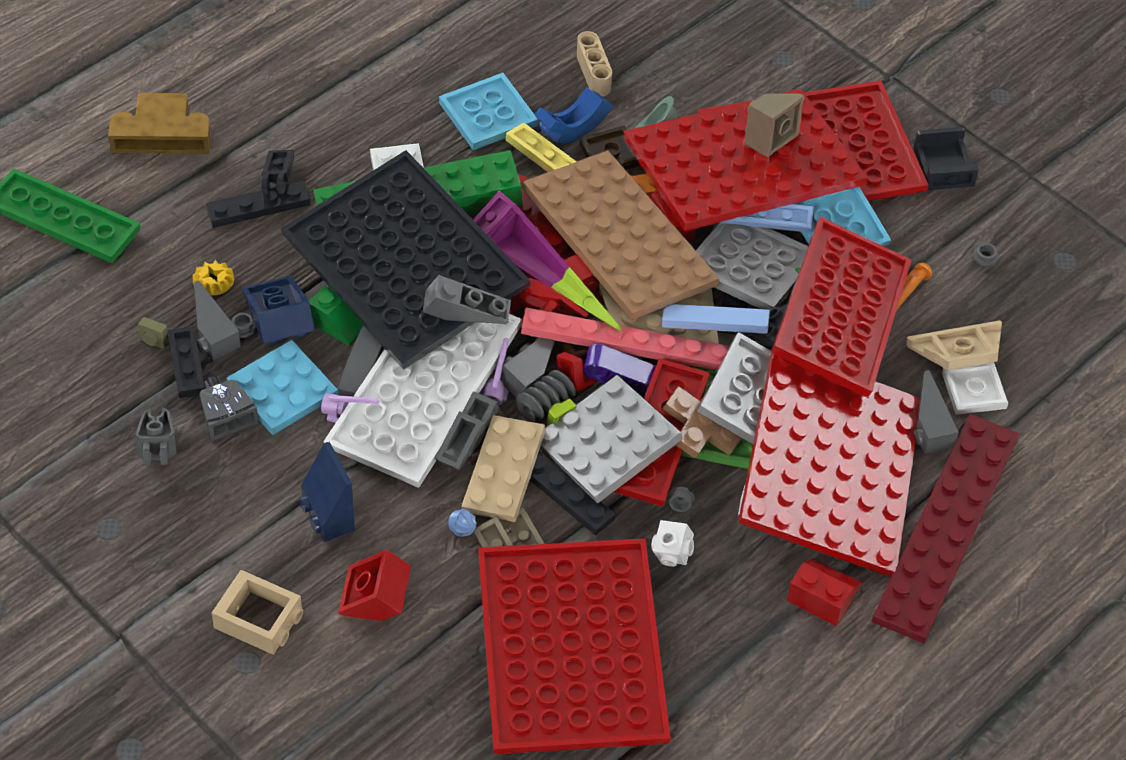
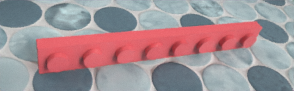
M531 308L525 309L521 334L588 347L594 344H601L625 354L657 360L660 358L678 364L718 371L730 347L621 325L619 326L622 331H618L605 322Z

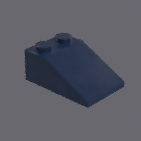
M291 275L242 287V293L263 343L274 344L282 341L283 338L291 336L302 337L308 332L315 331L309 301Z
M326 442L323 444L301 484L302 497H299L303 512H309L311 516L310 524L314 533H320L324 542L355 531L352 482L331 443Z

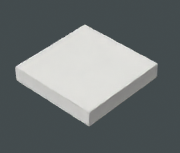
M994 362L957 370L943 368L942 375L956 415L1007 409L1008 401Z

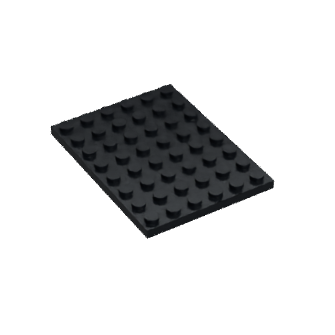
M407 150L281 228L283 236L403 370L475 323L444 320L423 312L426 289L438 275L508 300L530 287V279Z

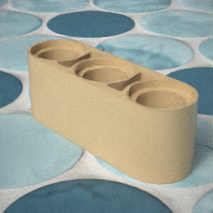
M590 31L582 32L577 38L578 62L588 87L598 92L601 96H606L611 91L612 69L597 34Z

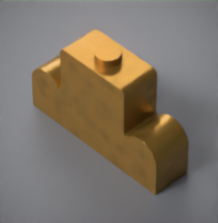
M140 93L138 95L135 116L129 112H118L110 120L108 138L111 153L210 154L211 130L209 118L204 113L199 112L189 115L187 94Z

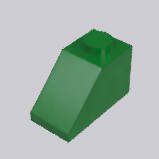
M324 286L309 300L313 325L350 347L357 340L363 324L333 291Z

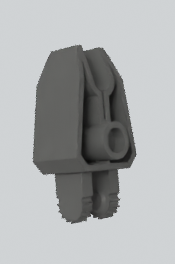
M162 408L161 415L156 416V420L155 416H152V409L146 410L141 416L136 432L138 457L143 459L144 466L151 465L152 460H160L161 465L168 464V458H172L177 454L170 412L166 408Z

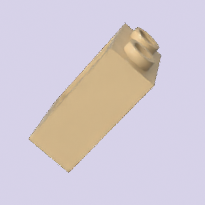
M240 570L212 612L213 626L219 631L274 655L278 647H282L289 637V630L293 624H298L302 618L301 596ZM250 592L285 607L270 631L235 617Z

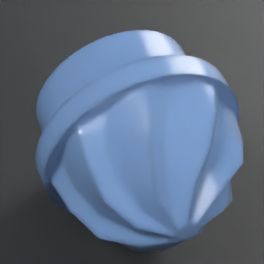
M455 510L450 515L448 526L455 535L464 537L471 535L476 530L477 522L475 516L469 510Z

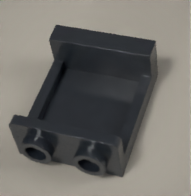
M964 127L917 131L914 151L928 182L927 190L975 186L979 169L977 163L970 162L963 141L965 135Z

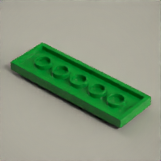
M13 168L0 182L1 215L112 264L141 230L140 223L17 169Z

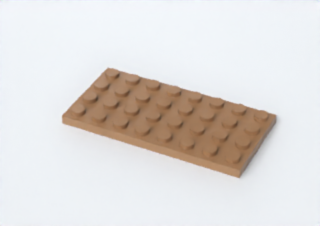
M608 150L523 181L522 189L574 252L578 254L631 320L718 286L720 278Z

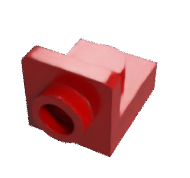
M566 352L557 355L558 371L570 379L576 392L583 391L588 386L596 383L594 379L587 377L583 373L581 358Z

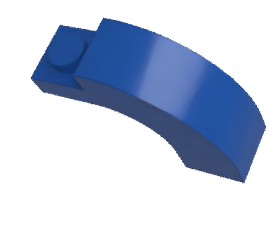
M586 87L577 101L565 111L552 113L540 107L534 115L541 121L539 125L548 136L557 143L565 144L574 142L590 133L604 120L614 106L598 92Z

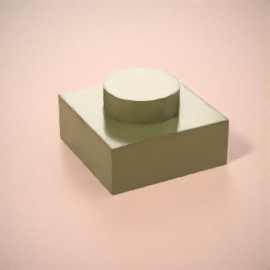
M143 317L138 324L141 341L150 346L165 349L169 343L167 325Z

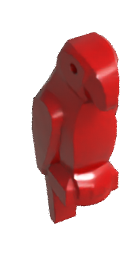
M529 278L530 287L515 296L527 308L559 314L560 308L565 307L580 317L589 319V314L540 280Z

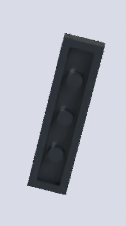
M300 181L287 184L284 193H278L276 187L270 188L269 194H262L261 190L206 203V210L212 227L215 228L309 206L310 198L304 182Z
M541 451L538 452L529 479L533 484L595 536L615 520V513L601 501L597 504L566 472Z

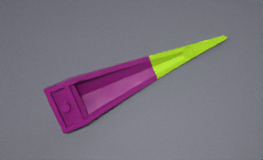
M499 191L473 219L519 269L549 285L616 330L622 331L618 323L526 215L502 192Z

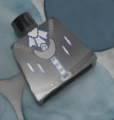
M212 376L205 381L206 389L202 390L199 395L211 441L259 424L255 403L236 380L221 383L219 377Z

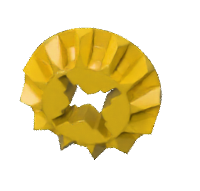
M216 260L213 264L204 262L202 267H196V272L193 274V284L199 280L210 295L223 294L234 283L233 270L228 268L226 263L218 264ZM209 274L217 276V282L212 277H209Z

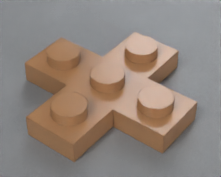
M678 386L663 408L664 411L684 424L680 431L683 439L676 446L693 458H696L705 443L709 441L727 455H730L742 437L697 412L703 398L699 401Z

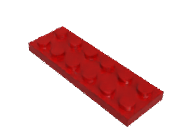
M659 358L644 400L681 431L684 424L664 411L663 408L678 386L701 401L710 373ZM674 445L613 492L663 507L683 450Z

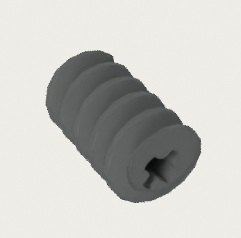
M554 370L548 376H544L540 381L535 382L532 387H528L523 393L517 395V408L526 421L536 423L535 417L542 420L545 416L544 413L548 414L553 405L560 402L563 403L568 400V396L574 397L576 389L565 374Z

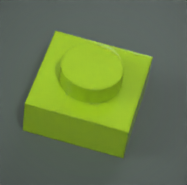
M570 398L563 403H556L548 411L546 426H549L551 423L556 424L566 413L576 409V405Z

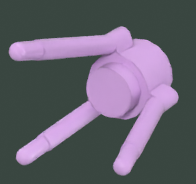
M508 338L503 340L494 378L489 379L479 392V394L497 401L498 405L506 402L509 393L500 380L509 341Z
M326 393L322 401L321 412L328 414L327 421L336 423L349 402L378 404L380 400L377 398L339 396Z

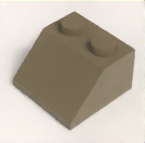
M764 94L757 100H753L747 109L748 119L745 128V144L769 157L798 136L804 96L802 94Z

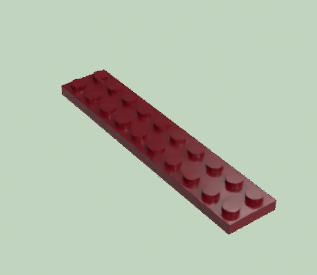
M969 414L899 560L896 571L893 573L872 618L873 623L923 644L925 643L1020 433Z

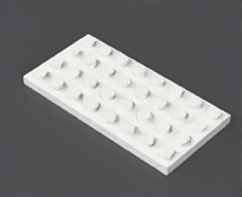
M509 314L507 324L475 322L404 370L384 350L353 396L377 398L380 402L378 404L349 402L324 440V443L330 442L335 452L419 488L436 462L435 456L458 412L463 411L473 391L476 393L481 391L498 363L504 338L509 339V346L522 326V319Z

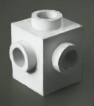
M660 520L657 535L655 534L652 539V550L659 561L666 566L686 565L688 556H691L694 550V534L685 523Z

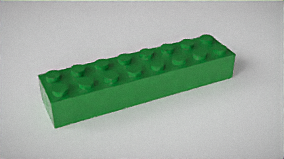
M511 150L424 167L470 217L477 216L499 191L518 207L523 206L521 184ZM354 182L314 189L316 205L324 202Z

